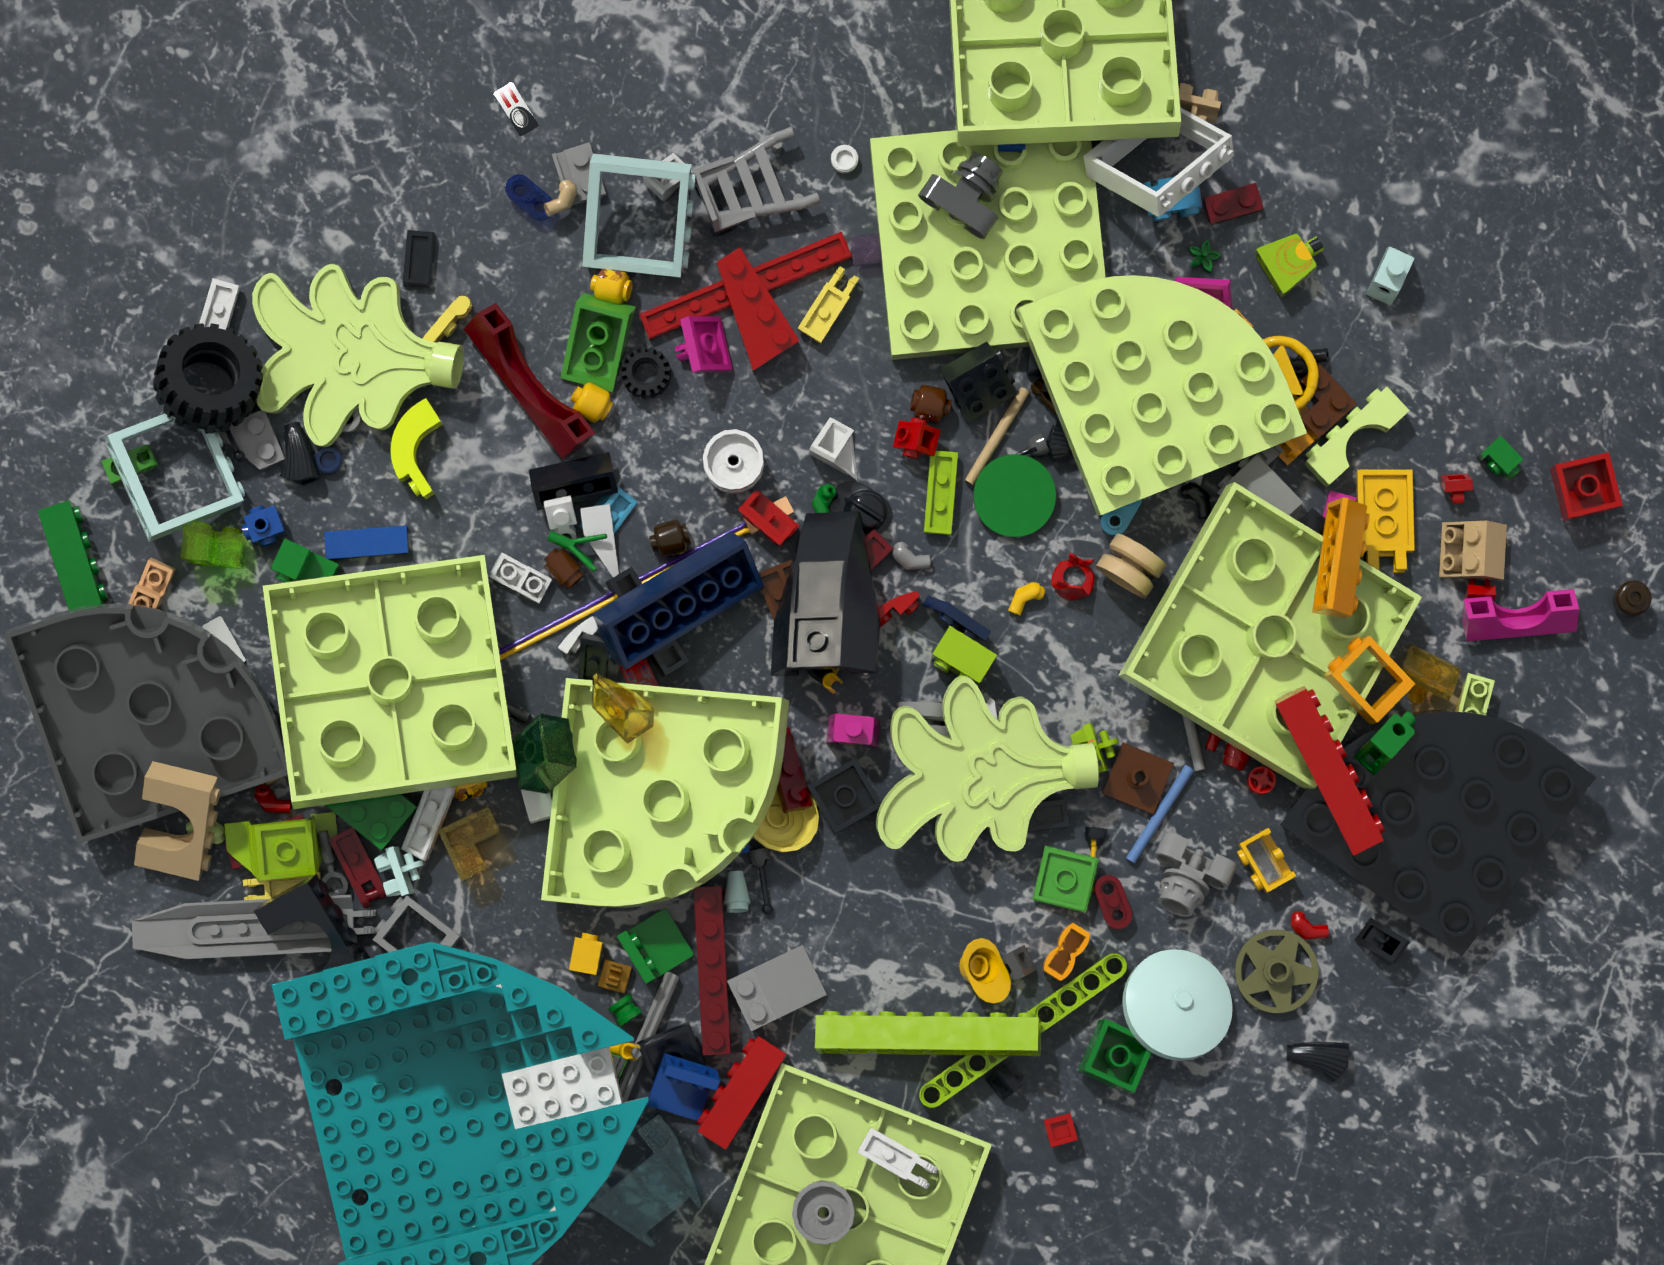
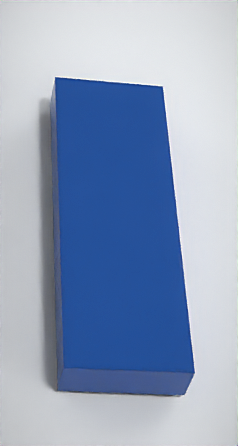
M407 525L324 532L326 558L329 560L409 554Z

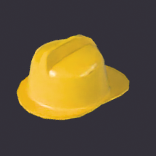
M979 938L970 942L960 959L959 969L961 975L971 984L974 992L983 1001L992 1004L1002 1002L1011 990V979L995 944L987 939Z

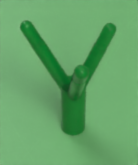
M551 531L547 541L570 550L592 572H596L597 568L593 565V561L574 545L603 540L607 538V534L570 539Z

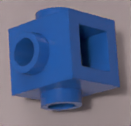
M264 505L249 510V515L244 516L246 523L242 525L244 535L247 541L252 539L255 545L261 544V547L270 546L277 542L276 538L287 534L279 509L275 505L265 508ZM266 523L265 528L260 530V526Z

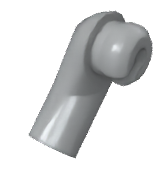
M898 542L894 545L893 557L904 569L931 568L930 555L915 556L904 542Z

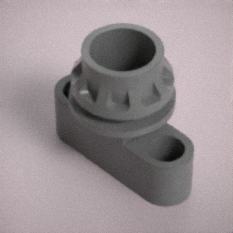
M974 152L968 160L962 161L959 164L958 170L952 172L951 177L957 183L956 187L938 175L932 174L918 194V197L936 211L943 208L949 212L951 218H958L964 222L965 230L980 239H985L999 218L992 210L978 201L991 202L993 200V194L999 189V179L1003 171L991 159Z

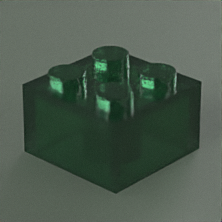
M540 713L512 740L519 789L548 794L577 767L569 719Z

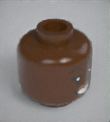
M921 385L918 390L914 389L910 411H914L915 418L939 423L943 415H949L952 400L947 399V392L943 388Z

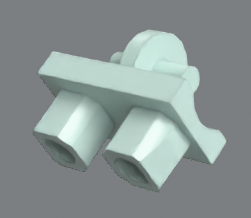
M399 846L386 848V852L376 857L374 861L379 872L389 869L393 870L395 879L383 883L387 897L414 894L415 891L411 879L412 881L420 879L417 868L424 866L423 861L414 862L411 853L402 856Z

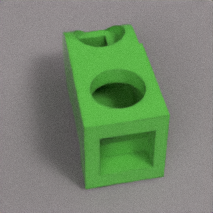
M143 445L127 451L137 476L158 467L150 445ZM112 457L102 460L101 462L112 487L123 484Z

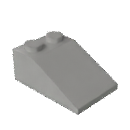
M803 945L727 981L751 1031L827 995Z

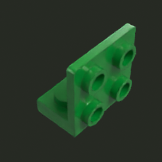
M665 908L617 936L645 984L652 982L694 955L670 913Z

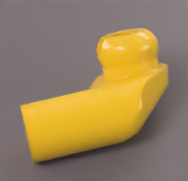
M1031 582L1019 587L1015 591L1008 612L1021 616L1027 601L1032 599L1041 600L1044 597V587L1040 586L1037 582Z

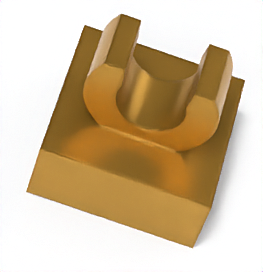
M605 959L598 986L625 994L632 967Z

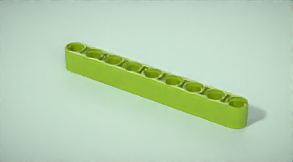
M1109 954L1026 1013H1033L1035 1017H1038V1011L1041 1007L1047 1006L1052 1009V1019L1047 1023L1041 1021V1033L1122 977L1127 969L1126 960L1119 954ZM1111 958L1118 959L1121 963V969L1117 974H1111L1106 969V963ZM1088 974H1093L1098 979V986L1094 990L1086 989L1083 984V980ZM1066 990L1072 991L1076 996L1075 1003L1068 1007L1061 1002V994ZM974 1055L963 1056L920 1088V1101L929 1108L941 1105L1008 1056L981 1055L985 1060V1065L979 1071L973 1070L969 1065L970 1058ZM958 1071L961 1073L962 1082L959 1086L952 1087L947 1083L946 1077L949 1072ZM929 1087L937 1088L940 1093L939 1099L934 1103H929L924 1099V1091Z

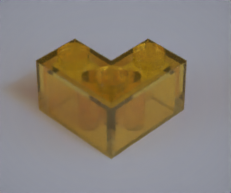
M489 806L438 830L461 881H467L489 870L478 844L502 833L495 815Z

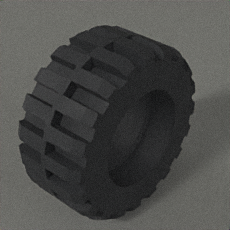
M200 323L194 324L192 330L189 327H185L179 331L178 335L173 334L168 339L167 345L163 346L158 358L153 387L157 392L156 399L158 404H164L163 412L168 417L173 415L176 418V424L181 427L183 424L190 426L189 430L197 432L198 429H204L205 434L214 433L215 429H219L220 432L228 431L231 424L238 426L243 422L244 417L250 415L254 404H256L263 382V374L261 373L262 363L261 359L256 358L258 352L254 346L250 345L248 347V339L242 334L238 337L234 334L235 330L229 327L224 330L219 328V324L211 323L210 327H204V324ZM194 363H212L228 373L234 386L221 394H205L194 389L186 381L183 370Z

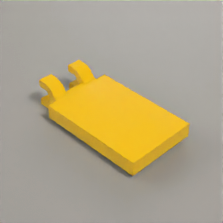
M1357 470V502L1367 506L1366 514L1370 516L1368 528L1364 530L1363 541L1366 543V563L1379 570V557H1394L1393 573H1405V570H1407L1406 553H1413L1415 551L1413 470Z

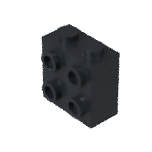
M988 342L981 344L939 369L959 410L968 422L1016 395L1012 387L1015 380L1008 368L1004 370L1002 366L1006 362L998 348L993 350Z

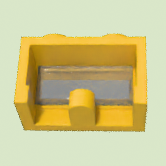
M1269 828L1238 844L1240 850L1236 852L1244 866L1249 864L1254 874L1250 878L1258 891L1263 889L1265 893L1296 877L1294 871L1291 872L1285 862L1282 850L1279 847L1277 848L1273 841Z

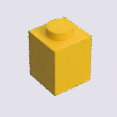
M582 933L581 938L575 937L569 970L598 975L604 942L598 941L599 936Z

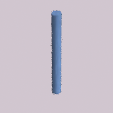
M1187 765L1183 767L1126 857L1127 860L1134 864L1137 862L1193 774L1194 770Z

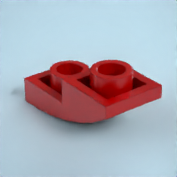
M917 591L910 592L878 608L880 627H883L892 618L893 615L890 613L892 609L900 617L904 613L909 616L920 605L917 601L920 598V594Z

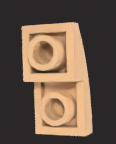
M153 558L148 559L139 584L135 586L128 604L158 609L176 568Z

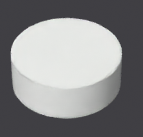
M840 145L832 152L831 164L839 173H850L858 165V154L853 147Z

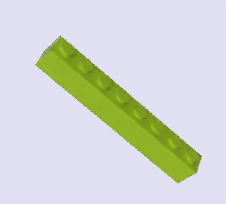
M825 1011L824 1015H816L815 1049L819 1054L1041 1056V1021L1033 1013H1018V1017H1007L1006 1013L995 1012L990 1013V1017H979L978 1013L965 1012L962 1013V1017L951 1016V1013L936 1012L934 1016H923L921 1012H907L906 1016H896L894 1012L884 1011L879 1012V1016H868L867 1012L854 1011L849 1016L840 1015V1012Z

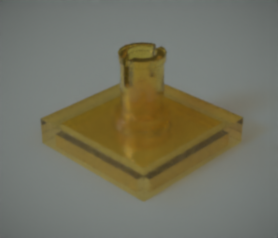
M1410 644L1401 667L1415 683L1407 694L1408 698L1415 703L1422 704L1427 693L1431 692L1449 701L1454 693L1461 668Z

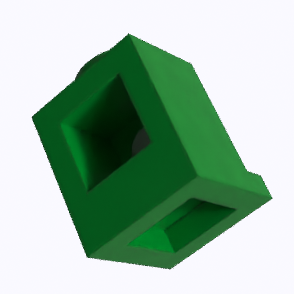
M1499 436L1477 457L1480 462L1485 458L1488 461L1487 467L1496 476L1500 474L1503 478L1506 476L1509 480L1521 470L1518 464L1524 460L1502 436Z

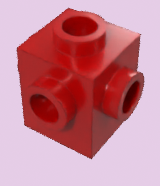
M911 418L910 422L899 421L893 448L903 451V456L912 459H918L919 455L934 457L941 430L927 425V421L919 418Z

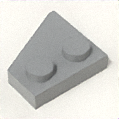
M260 410L250 414L248 417H244L243 422L238 426L231 424L230 430L239 450L243 451L245 458L260 471L285 461L284 453L265 411ZM215 429L220 437L231 445L225 431L220 432L219 429Z

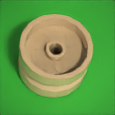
M1117 533L1109 545L1110 550L1117 557L1111 554H1103L1095 567L1122 588L1146 599L1154 586L1152 581L1145 575L1151 578H1160L1167 564L1145 546Z

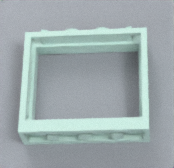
M593 154L589 167L582 267L681 277L683 268L688 269L689 252H685V242L690 243L692 226H687V217H692L694 200H689L690 190L694 191L696 175L691 174L692 164ZM603 172L680 180L674 262L597 253Z
M162 414L107 435L105 444L149 542L242 505L243 497H245L244 489L239 481L236 482L232 475V472H234L233 464L228 456L225 457L221 450L223 442L217 431L205 434V430L200 429L230 497L161 524L157 522L122 441L175 422L176 418L173 415L168 417L166 414Z

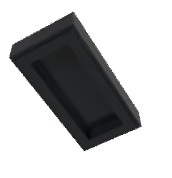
M407 230L403 274L404 286L431 288L435 232Z

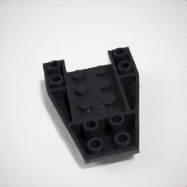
M860 512L806 513L774 619L771 675L797 676L799 675V670L845 669L850 674L877 673L880 615Z

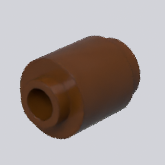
M555 548L544 558L546 562L544 569L561 586L564 585L568 590L584 576L580 570L582 567L564 548L560 551Z

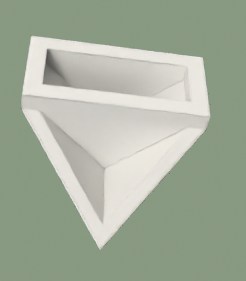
M830 417L811 445L809 453L811 456L858 481L852 436L854 430Z

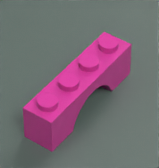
M1574 589L1546 591L1538 602L1521 609L1501 607L1494 602L1491 596L1466 598L1463 602L1462 624L1466 641L1577 632L1579 606Z

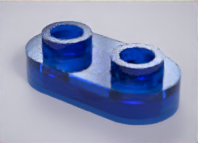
M521 174L513 175L507 180L505 191L513 203L534 220L543 221L550 217L546 214L545 209L542 212H538L535 209L539 203L544 204L552 201V198L528 177ZM517 186L525 188L522 194L515 193Z

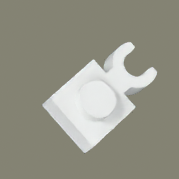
M571 495L544 501L550 530L555 529V532L561 535L568 533L572 539H576V529L573 525L577 524Z

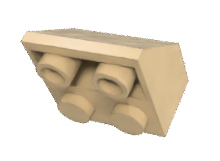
M1491 521L1442 522L1439 577L1469 580H1504L1507 525Z

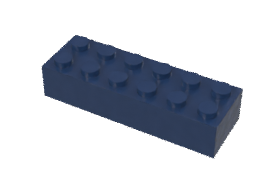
M730 531L592 613L611 659L626 670L764 587L747 542Z

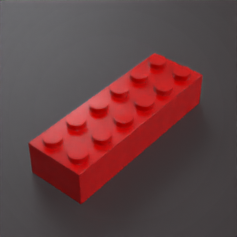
M1302 686L1274 700L1353 856L1384 841L1381 834L1386 831L1377 814L1371 816L1368 809L1373 806L1364 789L1359 791L1355 784L1360 780L1351 764L1345 765L1342 758L1347 755L1338 739L1333 741L1329 733L1333 732L1334 729L1326 714L1320 716L1317 707L1321 706L1314 690L1308 691L1305 686Z

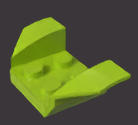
M335 812L310 814L309 819L251 825L249 821L224 824L227 852L252 872L259 881L315 875L320 863L323 861L317 832L328 830L329 839L337 835Z

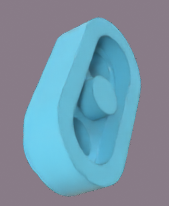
M1142 499L1103 514L1100 520L1102 530L1109 536L1124 533L1141 505ZM1110 518H1119L1120 524L1118 526H1112L1110 524Z

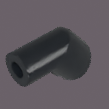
M1327 348L1310 350L1316 363L1329 361ZM1298 355L1293 361L1292 366L1296 376H1304L1308 373V368L1304 359Z

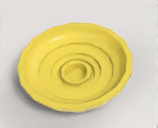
M776 788L768 812L753 838L764 847L779 852L797 851L809 844L817 832L819 821L816 802L809 793L812 802L810 808L784 813Z

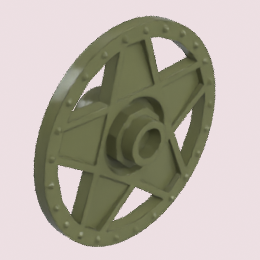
M1267 930L1253 936L1241 948L1235 963V979L1243 997L1254 1007L1269 1013H1285L1297 1009L1310 998L1318 981V962L1312 948L1300 936L1285 930ZM1269 936H1285L1273 951L1257 942ZM1298 943L1308 954L1312 968L1295 962ZM1247 953L1256 969L1242 981L1241 966ZM1310 983L1305 994L1295 1003L1291 1004L1292 986ZM1268 990L1276 1007L1261 1004L1252 998L1250 994Z

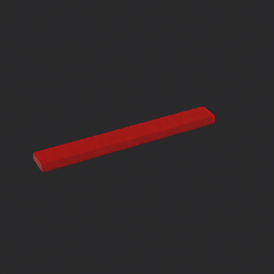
M839 232L753 268L768 292L849 260L852 258L843 233ZM719 281L642 312L639 316L649 340L682 328L680 321L682 318L688 316H711L731 307L722 281Z

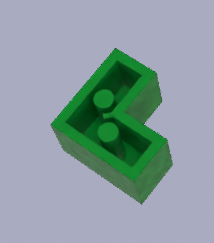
M284 538L271 569L277 573L275 578L286 583L337 576L341 566L313 553L310 549Z

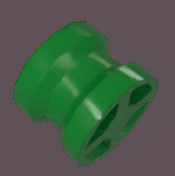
M631 994L623 997L608 1008L609 1012L617 1017L619 1027L642 1013L640 1007L634 1005Z

